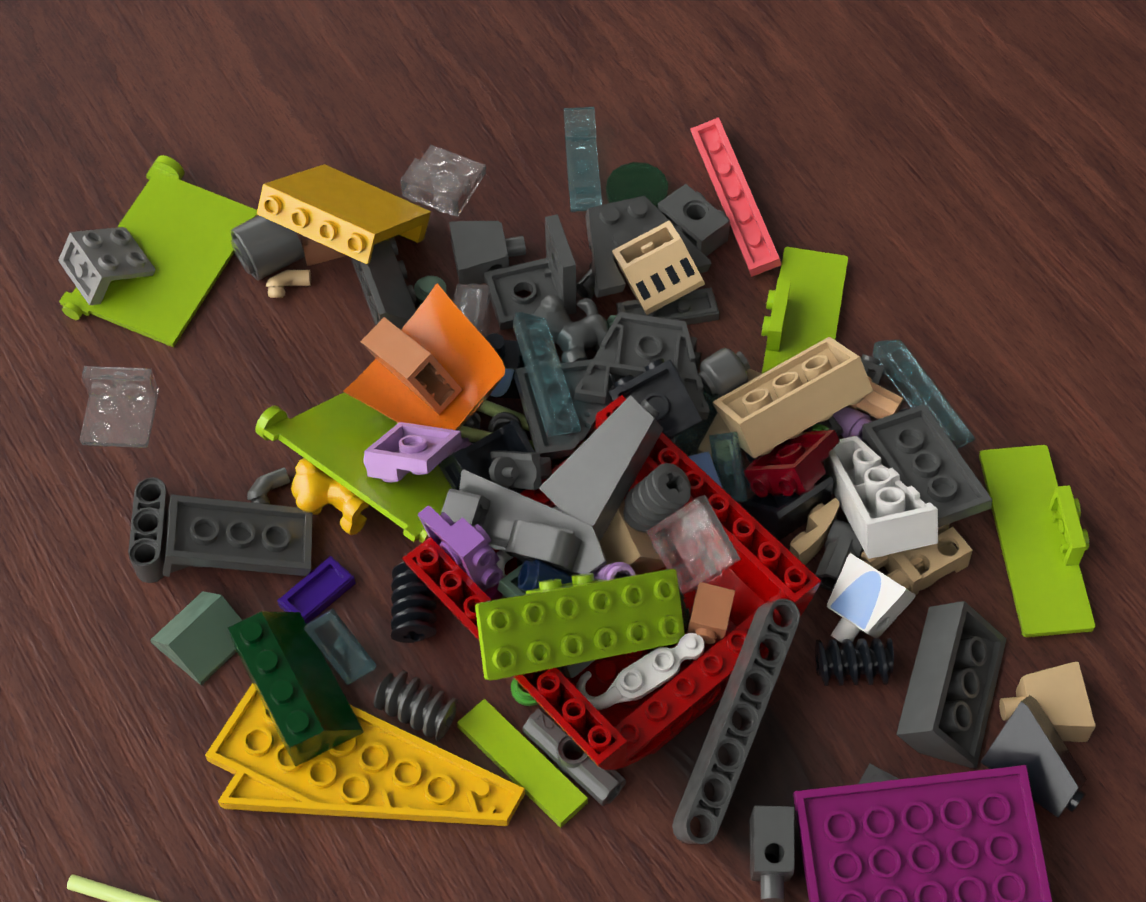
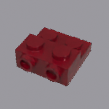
M835 430L803 432L799 437L788 439L775 446L770 453L757 457L743 471L752 491L759 497H766L769 493L772 496L779 494L791 496L795 492L798 495L805 494L814 489L815 483L826 473L821 461L829 457V452L840 440Z

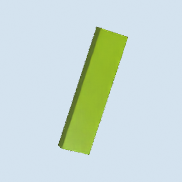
M483 699L457 722L458 728L515 784L525 788V794L560 828L588 804V798L487 700Z

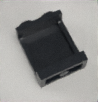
M513 420L468 447L453 453L439 463L438 466L451 488L459 490L462 470H467L491 481L489 468L493 462L491 459L492 451L533 453L535 451L524 429L519 426L516 420ZM508 488L519 494L525 490L518 488Z

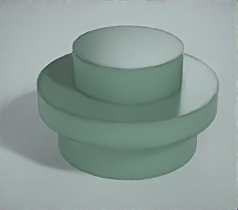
M425 276L416 282L414 291L417 300L421 304L437 283L447 293L446 284L441 278Z

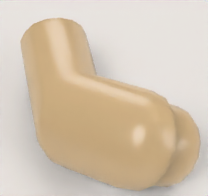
M285 270L269 278L266 283L268 296L270 298H283L285 296L284 286H311V271Z

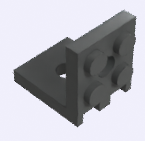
M558 214L545 217L546 258L484 272V281L500 330L531 324V316L540 306L541 300L550 294L557 295L563 300L569 314L576 313V264ZM521 290H527L532 293L527 298H520L515 295Z

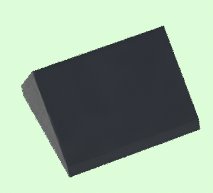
M824 474L815 483L814 489L805 494L798 495L795 492L791 496L783 494L772 496L769 493L766 497H759L755 494L741 504L751 516L780 541L807 523L808 514L815 506L821 503L825 505L830 502L834 481L832 476Z

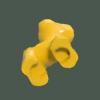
M305 458L300 459L295 468L296 475L291 486L297 507L305 512L318 515L325 505L331 504L342 512L343 516L340 520V526L346 533L355 535L361 531L367 520L361 514V511L368 508L369 504Z

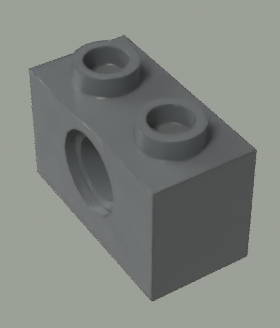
M684 184L658 203V209L705 256H708L728 241L730 220L726 214L714 208L700 192L694 191L687 184Z

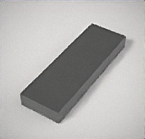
M711 287L694 290L646 316L685 321L687 325L719 320V310ZM638 300L616 303L617 314L620 311L646 315Z

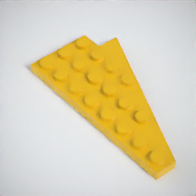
M253 683L205 754L208 762L234 774V777L218 800L220 807L230 810L508 826L525 795V788L352 705L350 707L364 733L295 766Z

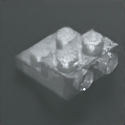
M430 145L421 160L415 158L400 179L402 196L412 202H419L433 207L441 213H449L458 217L485 176L486 165Z
M705 495L697 497L646 531L652 541L655 552L660 555L666 568L677 571L681 595L696 590L699 582H709L722 574L723 570L741 560Z

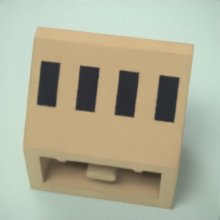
M670 220L612 250L624 279L646 315L705 285L682 238Z

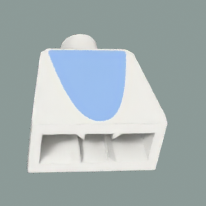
M850 553L827 603V607L842 617L831 636L841 643L844 639H850L853 642L861 629L872 637L878 638L913 601L916 595Z

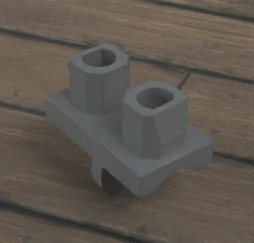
M501 450L491 452V459L493 460L489 468L491 481L503 487L536 490L542 485L541 480L548 479L552 475L550 457H540V453Z

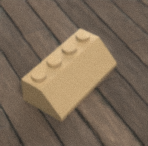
M828 337L713 401V405L739 446L751 457L756 458L770 453L775 446L788 439L799 437L804 430L814 424L829 420L834 413L844 407L859 403L864 396L873 392L860 356L833 338Z

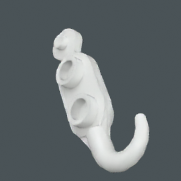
M688 633L681 637L675 648L660 647L651 651L623 669L608 690L600 696H590L585 690L586 682L592 676L590 671H586L580 676L576 683V688L597 710L609 708L617 703L636 701L673 679L678 674L680 665L684 660L699 658L705 650L703 638L696 633Z

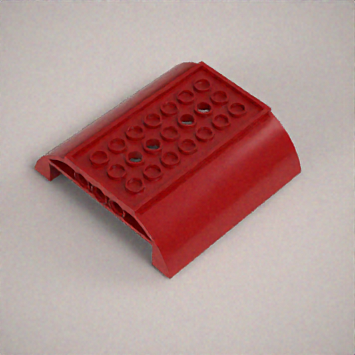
M623 395L596 414V429L626 400ZM663 433L659 436L629 491L659 465L664 463L676 465L687 475L691 484V497L689 501L657 526L673 559V564L655 571L675 569L677 571L685 634H687L699 582L735 590L725 636L719 642L705 644V650L699 658L684 660L680 665L678 674L673 679L636 701L617 703L603 710H597L576 688V683L580 676L586 671H590L592 676L586 682L585 690L590 696H600L608 690L623 669L657 648L597 659L573 678H566L558 668L513 676L589 758L604 770L623 768L651 753L655 754L722 698L754 615L761 605L779 599H788L796 604L801 616L821 584V580ZM565 459L563 462H561L559 465H557L555 468H553V469H552V474H553L567 459ZM525 489L520 493L551 508L556 507L540 489ZM430 537L405 555L402 560L479 640L475 605L492 600ZM492 548L495 551V553L499 551L498 549ZM514 557L505 564L504 571L506 576L518 568L517 558ZM774 609L773 620L780 626L782 621L779 611ZM678 643L662 647L675 648ZM761 643L759 652L762 658L765 659L769 654L768 648L765 644Z

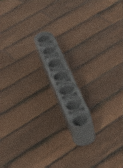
M779 599L765 603L757 609L673 820V833L682 843L706 844L712 841L718 833L799 624V609L791 600ZM774 609L779 611L782 621L780 626L773 620ZM761 643L765 644L768 648L769 654L766 660L762 658L759 652ZM748 676L755 683L753 695L746 689V679ZM735 711L740 714L742 719L739 730L732 723V715ZM721 746L725 747L728 752V760L725 765L720 762L718 757V751ZM707 781H710L714 786L715 792L711 800L707 799L704 793ZM693 817L698 818L701 826L697 836H694L690 831V822Z

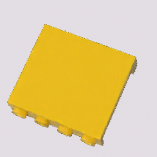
M325 164L263 184L257 209V215L365 264H370L375 244L396 235H401L416 243L423 241L431 211Z

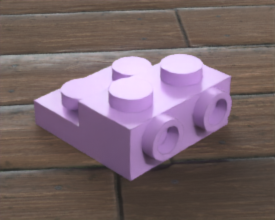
M399 422L364 451V466L367 470V477L379 478L384 482L391 483L398 482L410 471L416 475L428 474L462 444L461 431Z

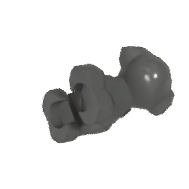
M554 294L547 295L541 300L540 306L531 316V327L528 331L530 341L539 347L551 348L554 344H558L563 351L561 356L562 362L560 363L588 360L585 351L591 349L598 352L609 330L606 319L599 315L597 306L591 299L584 298L578 301L577 306L587 314V317L573 322L570 319L568 310L564 306L563 300Z

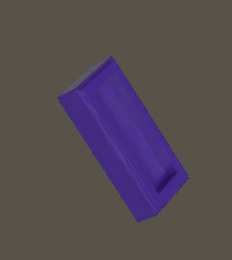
M330 556L279 598L277 602L284 612H300L304 621L308 624L356 584L355 578Z

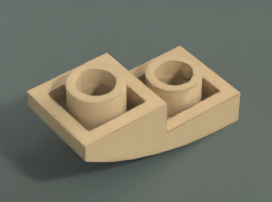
M836 498L825 505L821 503L815 506L808 514L806 532L799 533L790 543V552L804 565L815 557L827 541L834 520L837 519L840 502Z

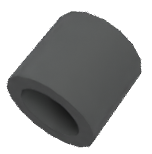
M258 215L231 230V244L237 258L245 271L258 281L305 256L302 244L295 231Z

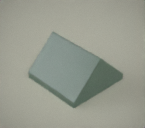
M202 591L150 641L202 686L237 652L227 627L242 621V619L222 595Z

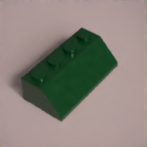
M261 611L227 627L233 645L295 766L364 733L300 612Z

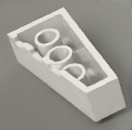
M852 436L839 439L840 442L829 452V457L824 460L825 475L832 476L834 481L832 491L840 502V506L868 559L937 544L938 509L930 502L925 504L920 499V493L913 486L907 487L900 481L899 474L893 468L888 469L881 464V457L860 438Z

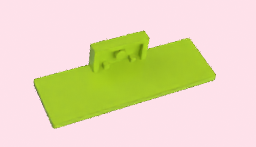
M792 247L784 248L776 290H769L766 309L772 310L771 317L764 316L761 336H767L762 374L828 337L835 340L848 263L847 256Z
M1035 445L981 450L979 459L987 492L992 498L991 508L1022 635L1027 638L1092 632L1095 628V622L1079 566L1085 550L1089 548V536L1087 530L1081 528L1079 520L1081 516L1080 503L1077 498H1073L1070 485L1058 486L1048 446Z
M666 569L610 580L594 579V573L571 576L572 583L562 584L561 579L544 580L539 582L538 589L527 590L526 595L477 603L475 611L485 680L492 681L679 643L685 633L677 571L675 569Z

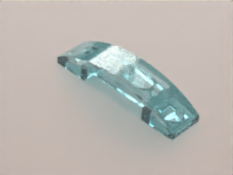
M564 108L570 211H587L590 207L602 205L595 108Z

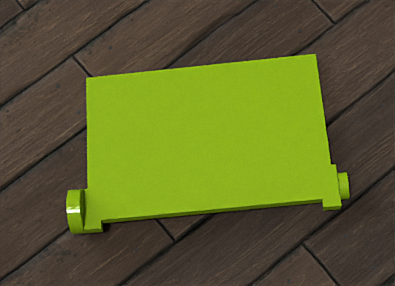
M158 156L146 174V178L149 179L148 183L118 225V227H125L156 269L154 275L112 280L101 304L89 305L76 287L72 294L65 292L59 302L63 306V313L74 320H79L82 314L87 316L92 314L174 348L235 253L231 244V230L258 216L257 210L182 181L181 179L185 175L183 167L176 160L168 156Z
M341 393L291 419L287 417V413L276 405L271 406L262 413L255 427L256 434L264 440L275 441L278 439L404 529L403 535L413 542L419 539V542L423 543L429 538L419 519L418 513L429 505L440 515L447 493L451 488L438 465L430 473L424 475H416L410 471L398 482L389 483L379 478L367 477V470L364 466V451L397 425V422L346 393Z

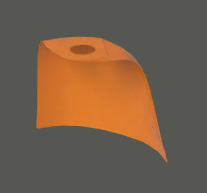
M437 283L401 330L429 351L462 388V391L439 415L375 359L343 392L397 423L404 422L459 430L476 413L505 375V366L491 344Z

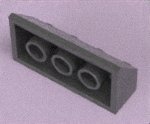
M392 237L374 245L370 264H365L352 257L351 260L375 326L385 317L401 330L417 311L414 307V304L417 303V298L412 284L406 285L405 279H408L407 271L403 260L397 261L395 255L399 253L395 238Z
M965 601L929 607L896 735L920 754L969 768H977L1007 638Z

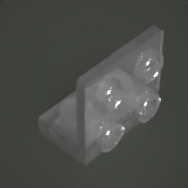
M84 366L82 380L89 398L80 435L81 444L89 446L148 447L159 394L152 369Z

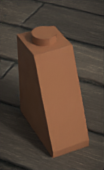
M385 317L362 339L361 343L384 367L439 415L462 391V388L429 351Z

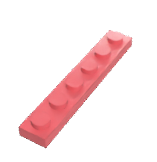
M718 117L691 128L693 139L724 213L730 220V227L751 277L781 266L779 255L720 118Z

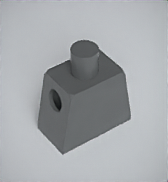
M499 221L449 222L451 244L460 289L485 283L484 272L509 267V257L526 255L524 237L505 238L502 223Z
M754 806L749 820L750 877L753 881H760L761 901L782 902L784 901V882L790 881L794 874V807ZM766 856H774L777 858L778 863L769 862Z

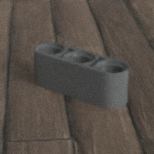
M154 477L143 479L135 488L128 550L129 559L139 580L146 583L157 582L164 576L163 566L168 528L167 513L170 502L166 485L162 480ZM150 528H155L152 531L146 532ZM153 558L150 562L143 563L146 559Z

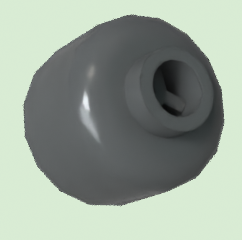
M721 348L701 362V372L698 373V376H701L703 388L710 396L722 397L748 382L747 370L750 369V364L740 351L735 354L731 349Z

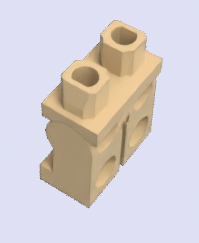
M950 524L938 527L937 544L868 559L863 551L861 560L876 570L884 566L890 573L886 575L887 577L916 595L919 593V590L928 588L945 575L953 571L957 573L968 567L973 550L953 526L949 528Z

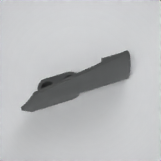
M467 470L461 471L459 490L450 488L447 493L441 513L445 512L454 523L463 517L473 527L477 524L480 525L491 539V542L488 544L491 548L505 551L506 554L524 561L533 562V560L538 559L556 569L576 574L594 573L607 563L594 527L577 518Z

